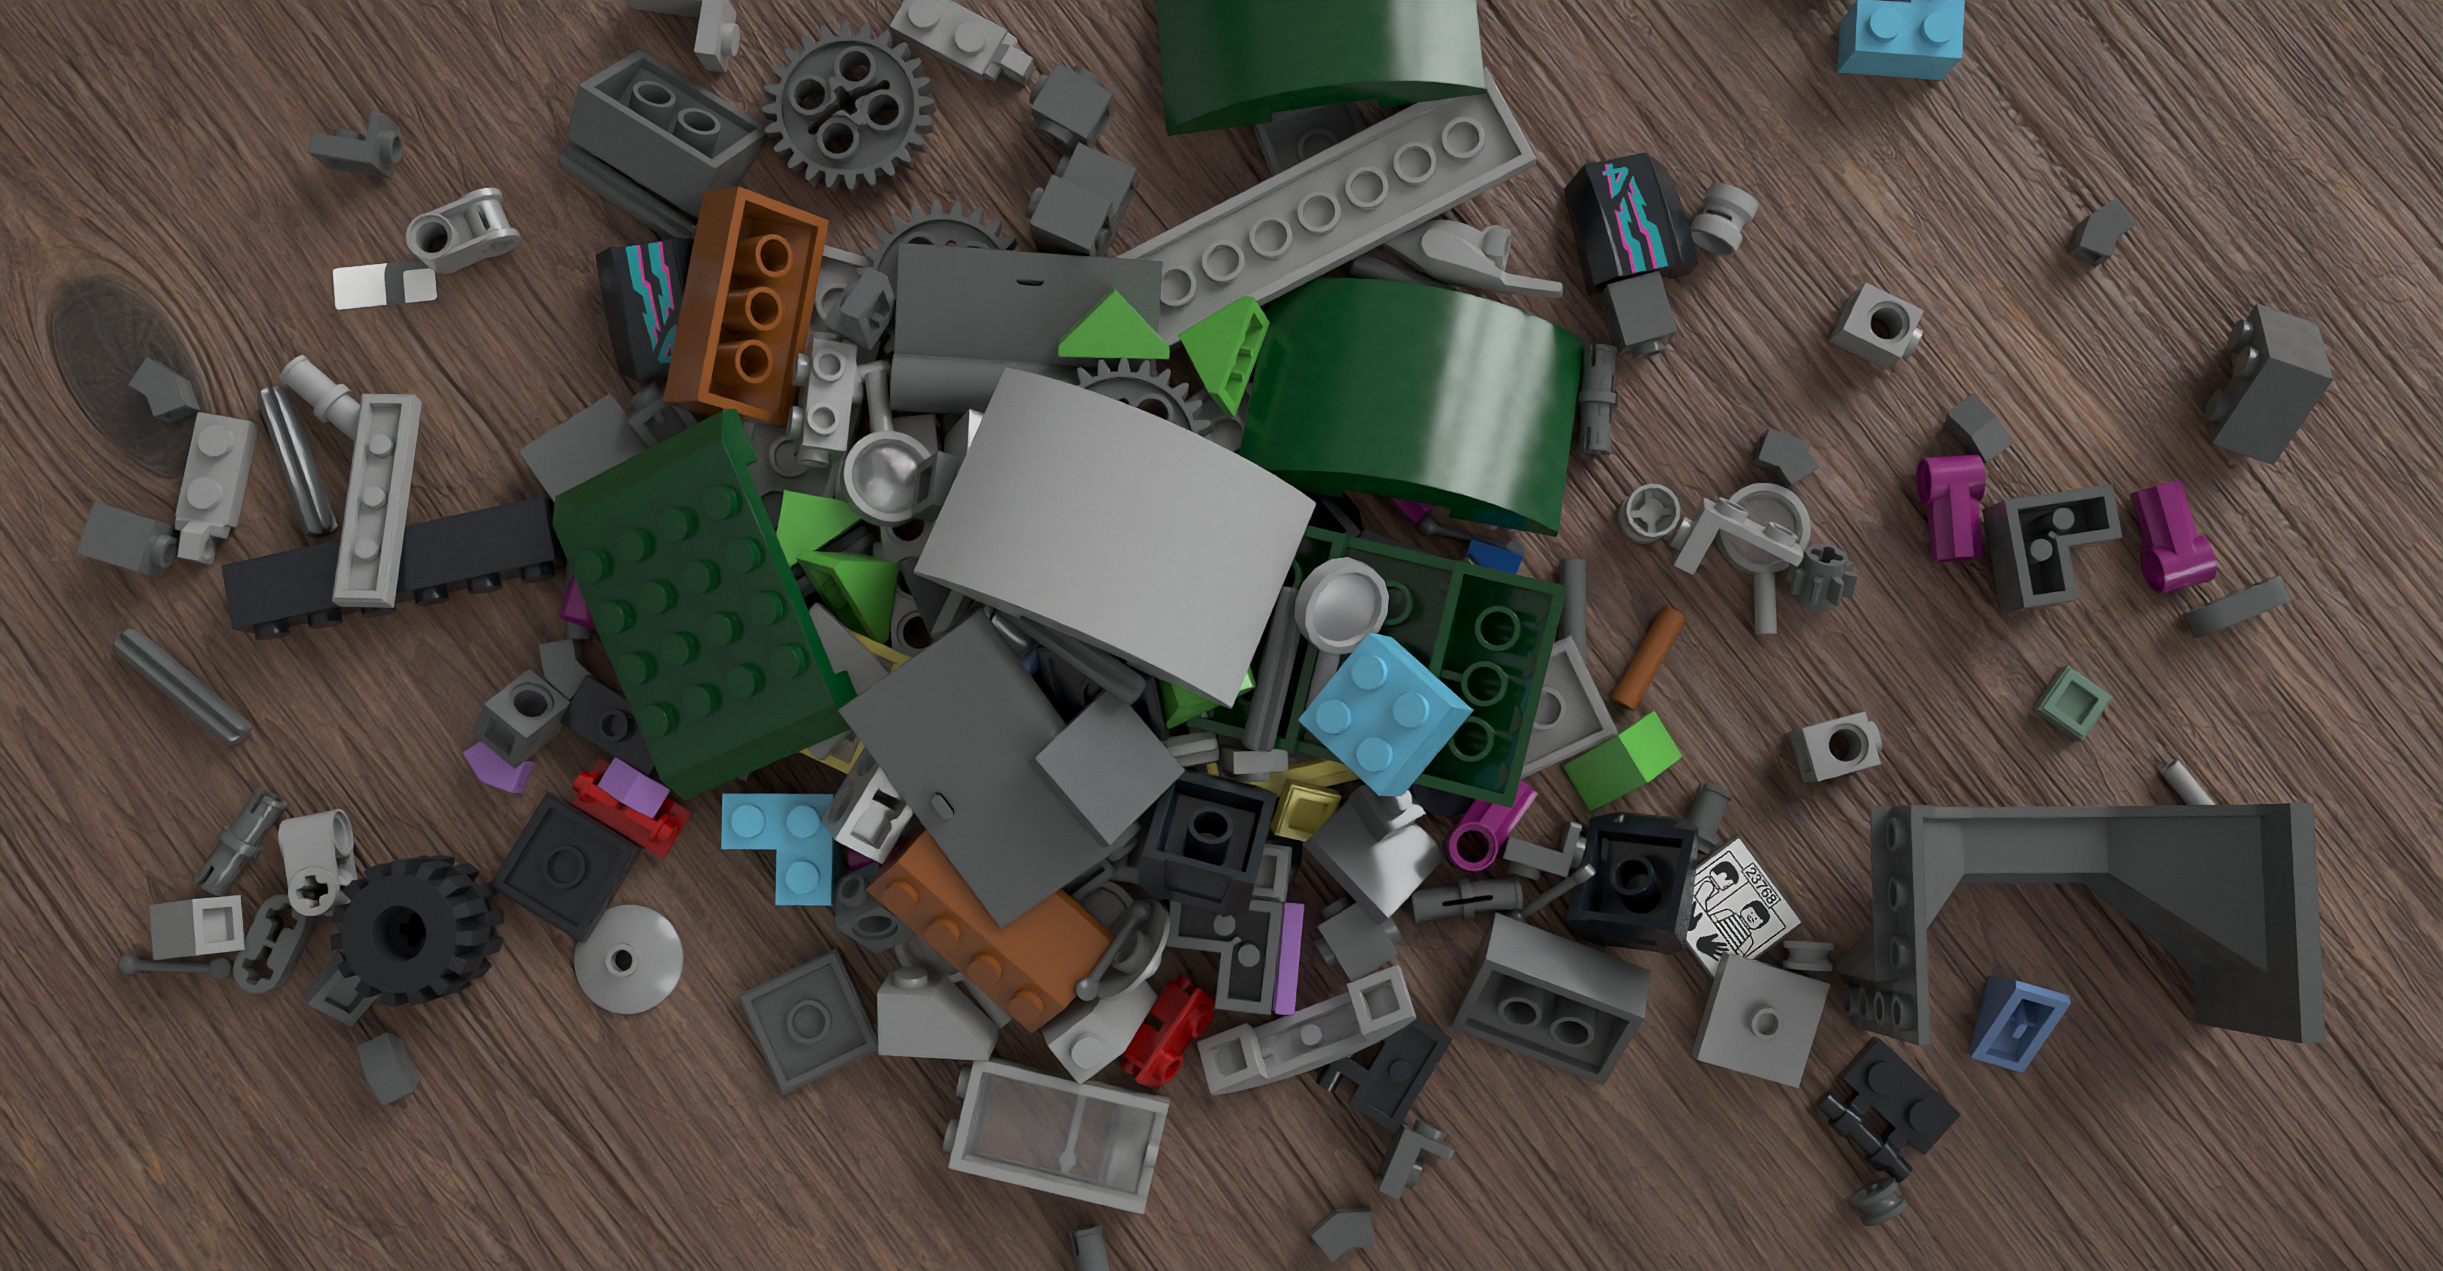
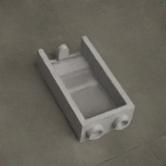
M990 1056L988 1061L974 1060L973 1066L963 1064L956 1090V1097L965 1098L960 1120L950 1119L943 1144V1151L951 1153L949 1169L1144 1215L1170 1097L1148 1094L1089 1079L1079 1085L1072 1075Z

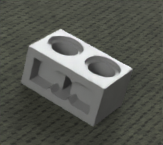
M864 747L822 816L821 821L835 841L883 864L914 812Z

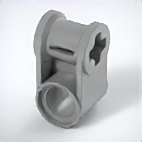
M483 188L472 191L455 202L419 215L411 221L405 236L407 246L412 253L430 269L442 274L454 273L483 259L504 254L518 246L521 242V237L518 230L511 228L501 207L504 198L501 191L497 188ZM443 234L448 235L447 244L442 250L429 253V245L435 237Z
M335 809L283 820L279 826L278 839L284 858L288 898L291 906L298 913L305 916H332L336 905L351 902L343 891H340V886L346 888L352 880H357L353 853L354 836L348 816L343 810ZM328 887V894L320 896V890ZM302 893H308L309 898L303 897Z

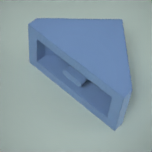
M1988 975L1970 1046V1058L2023 1073L2070 1006V996L2017 980Z

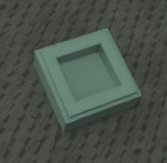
M2067 665L2060 667L2032 708V711L2073 740L2082 741L2113 696Z

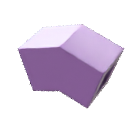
M481 741L463 752L481 782L511 793L523 794L534 766V761L527 759L514 769Z
M617 757L613 759L597 785L620 802L652 819L670 791V788L660 779L646 776Z

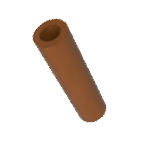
M1662 606L1610 698L1612 701L1627 710L1635 711L1687 619L1682 613L1671 607Z

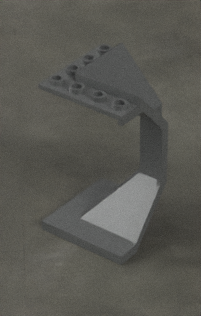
M2314 803L2034 807L1870 806L1873 926L1833 965V971H1829L1849 976L1850 984H1845L1843 987L1842 1004L1845 1015L1851 1017V1026L1918 1046H1931L1927 928L1957 884L2078 883L2088 887L2189 968L2195 981L2197 1024L2297 1043H2326Z

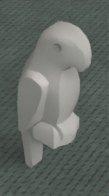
M1428 220L1381 244L1385 249L1402 258L1419 272L1438 282L1514 295L1560 298L1563 294V287L1560 282L1505 272L1511 246L1510 229L1502 228V226L1493 225L1486 227L1481 232L1457 221Z

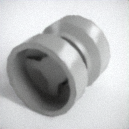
M1713 183L1703 199L1705 209L1701 215L1694 217L1689 227L1693 242L1699 247L1717 255L1733 256L1742 242L1741 230L1744 225L1752 222L1759 204L1750 194L1737 187L1724 183Z
M1647 484L1640 486L1624 499L1618 508L1617 523L1619 530L1627 539L1634 543L1649 544L1656 542L1675 528L1680 518V505L1674 493L1663 485Z

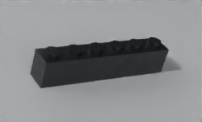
M541 496L406 525L394 608L341 607L332 602L340 540L221 565L232 629L253 633L256 640L276 639L290 635L289 627L308 623L309 628L312 629L332 627L342 624V615L361 611L363 617L383 616L396 612L395 604L415 600V604L418 606L433 605L448 601V592L468 588L469 594H483L502 589L501 581L521 577L523 583L552 579L555 577V569L566 567V556L552 525L554 502Z

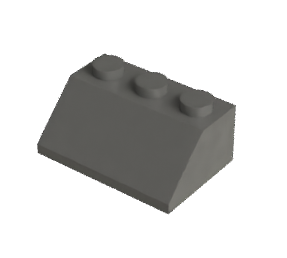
M641 49L578 85L567 133L569 140L586 149L592 156L604 160L630 176L636 183L648 187L674 203L680 210L699 218L703 192L738 186L769 139L765 132L766 125Z
M1495 913L1477 949L1450 1028L1605 1085L1645 1018L1651 970Z

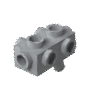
M815 332L810 334L809 346L804 351V354L797 353L795 357L792 385L800 387L798 407L791 406L786 428V437L795 440L793 456L797 457L796 462L807 467L825 468L829 467L830 462L836 463L847 451L851 405L861 404L863 386H866L865 374L882 371L887 373V381L891 380V367L887 359L857 365L858 345L843 343L842 337L832 333Z

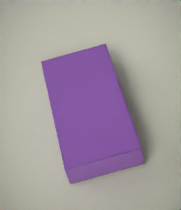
M1283 902L1271 1007L1275 1014L1294 1016L1304 913V904L1299 902Z

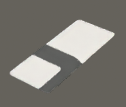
M421 260L336 268L333 270L335 307L338 310L430 301L437 298L435 271L426 266Z

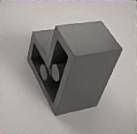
M1078 142L1072 157L1067 155L1062 157L1055 174L1051 175L1046 188L1038 187L1028 204L1026 217L1031 219L1029 222L1030 231L1032 232L1037 251L1040 253L1105 257L1139 184L1137 168Z
M2257 303L2247 319L2239 320L2229 334L2227 349L2230 351L2233 376L2223 391L2217 390L2213 393L2207 403L2204 418L2208 422L2212 444L2274 465L2333 381V375L2318 324Z
M2112 484L2008 499L1982 510L2001 615L2054 607L2079 600L2069 550L2095 547L2122 538Z
M1251 898L1248 911L1222 917L1217 912L1171 901L1169 913L1170 930L1166 946L1221 952L1215 1009L1271 1015L1283 902Z

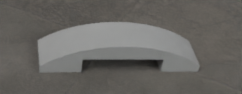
M1395 965L1348 983L1347 988L1349 992L1294 1013V1016L1287 1015L1256 1028L1245 1023L1198 1041L1197 1045L1210 1093L1215 1096L1245 1090L1313 1070L1358 1052L1404 1028L1417 1018L1401 967Z

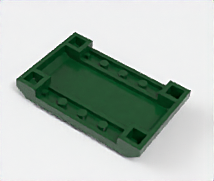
M737 409L723 410L555 496L552 525L658 775L661 781L683 800L702 794L851 730V727L838 710L858 696L847 670L835 674L749 472L747 466L757 462L758 459Z

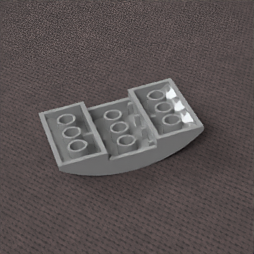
M1005 367L917 562L914 574L1019 619L1021 615L1123 658L1127 660L1126 665L1231 709L1316 502L1251 461L1174 423L1072 384Z

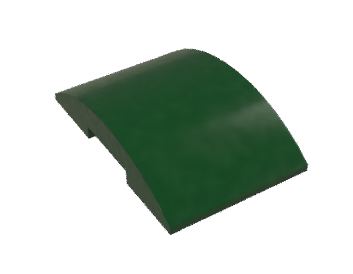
M1156 0L1165 122L1168 136L1273 122V112L1377 99L1378 107L1382 108L1486 94L1476 0Z
M1356 278L1313 279L1268 302L1266 317L1270 324L1258 354L1239 456L1272 473L1297 490L1342 498L1344 489L1450 508L1449 518L1557 537L1584 347L1583 340L1542 318L1511 306L1462 292L1407 282Z
M1307 525L1282 587L1287 586L1300 589L1303 581L1316 567L1331 559L1349 557L1365 563L1374 569L1385 581L1389 594L1388 613L1377 634L1392 637L1473 709L1472 713L1414 783L1513 808L1567 586L1458 560L1454 561ZM1272 612L1250 663L1255 682ZM1301 634L1274 748L1293 753L1299 752L1344 764L1298 721L1306 711V701L1319 649ZM1352 653L1341 654L1337 671ZM1254 690L1237 697L1231 709L1220 705L1189 719L1186 726L1242 740Z

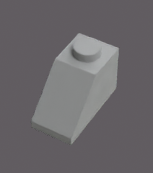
M904 967L896 971H890L877 992L879 1055L989 1060L999 1038L998 1026L946 975L927 973V970L920 967Z
M1146 980L1126 996L1114 1001H1104L1097 996L1093 1000L1084 1001L1075 996L1063 1011L1041 1027V1031L1047 1046L1077 1083L1081 1085L1125 1052L1158 996Z

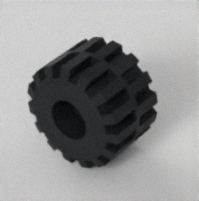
M425 855L393 860L389 863L377 864L365 870L366 878L352 880L343 891L351 902L336 905L331 921L342 923V929L340 934L330 936L331 949L333 951L343 948L346 957L344 962L337 965L344 978L358 975L361 980L355 988L357 992L366 998L382 994L381 1004L394 1007L410 1003V1006L425 1003L460 992L472 986L470 980L483 977L492 966L484 957L500 952L503 937L493 935V926L505 922L503 908L491 910L488 900L498 895L496 890L489 887L491 882L476 884L474 880L480 873L477 868L469 863L454 865L455 857L445 855L430 857Z

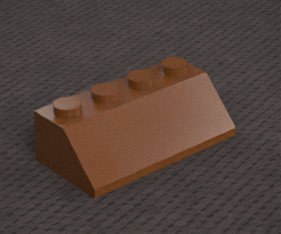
M739 186L703 192L663 403L707 416H713L723 410L737 409L742 422L787 428L789 411L791 406L795 405L798 386L792 385L794 361L797 353L804 354L829 220Z
M947 801L946 803L948 804V806L951 808V810H952L953 813H954V809L952 808V806H951V805L949 804V802ZM923 824L890 852L866 888L868 893L1031 1034L1069 1005L1076 996L1074 992L1076 982L1090 975L1116 937L1063 889H1059L1001 929Z

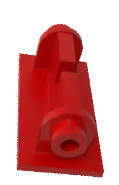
M599 757L590 773L582 771L576 778L572 789L578 793L571 804L665 859L692 811L667 796L653 819L625 805L597 786L611 764Z
M1180 974L1175 982L1169 980L1149 1011L1164 1022V1024L1157 1031L1147 1022L1143 1021L1125 1052L1122 1053L1124 1058L1119 1066L1135 1076L1136 1082L1158 1090L1162 1084L1169 1082L1179 1071L1183 1063L1181 1055L1193 1037L1200 1036L1210 1025L1214 1016L1212 1009L1215 1006L1216 996L1198 988L1195 982L1183 974Z

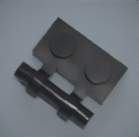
M1416 1016V1020L1382 1039L1384 1042L1368 1068L1354 1060L1358 1052L1326 1064L1315 1082L1327 1091L1334 1093L1344 1075L1357 1083V1086L1348 1099V1104L1396 1134L1451 1043L1452 1038Z
M1874 1036L1837 1076L1853 1091L1843 1102L1831 1090H1828L1815 1104L1829 1118L1828 1125L1840 1137L1847 1135L1866 1153L1864 1159L1876 1171L1884 1170L1897 1183L1905 1180L1913 1169L1899 1155L1900 1148L1907 1142L1918 1153L1925 1155L1961 1116L1954 1107L1880 1038ZM1869 1108L1874 1110L1889 1125L1880 1136L1862 1120L1864 1113Z

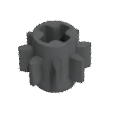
M1815 544L1804 551V557L1799 566L1789 563L1786 581L1791 583L1789 593L1796 595L1798 603L1805 608L1815 611H1829L1840 605L1841 597H1853L1858 574L1851 572L1853 562L1847 561V554L1843 550L1832 545Z

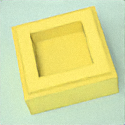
M1286 778L1270 829L1274 835L1306 842L1337 811L1341 795L1335 789Z

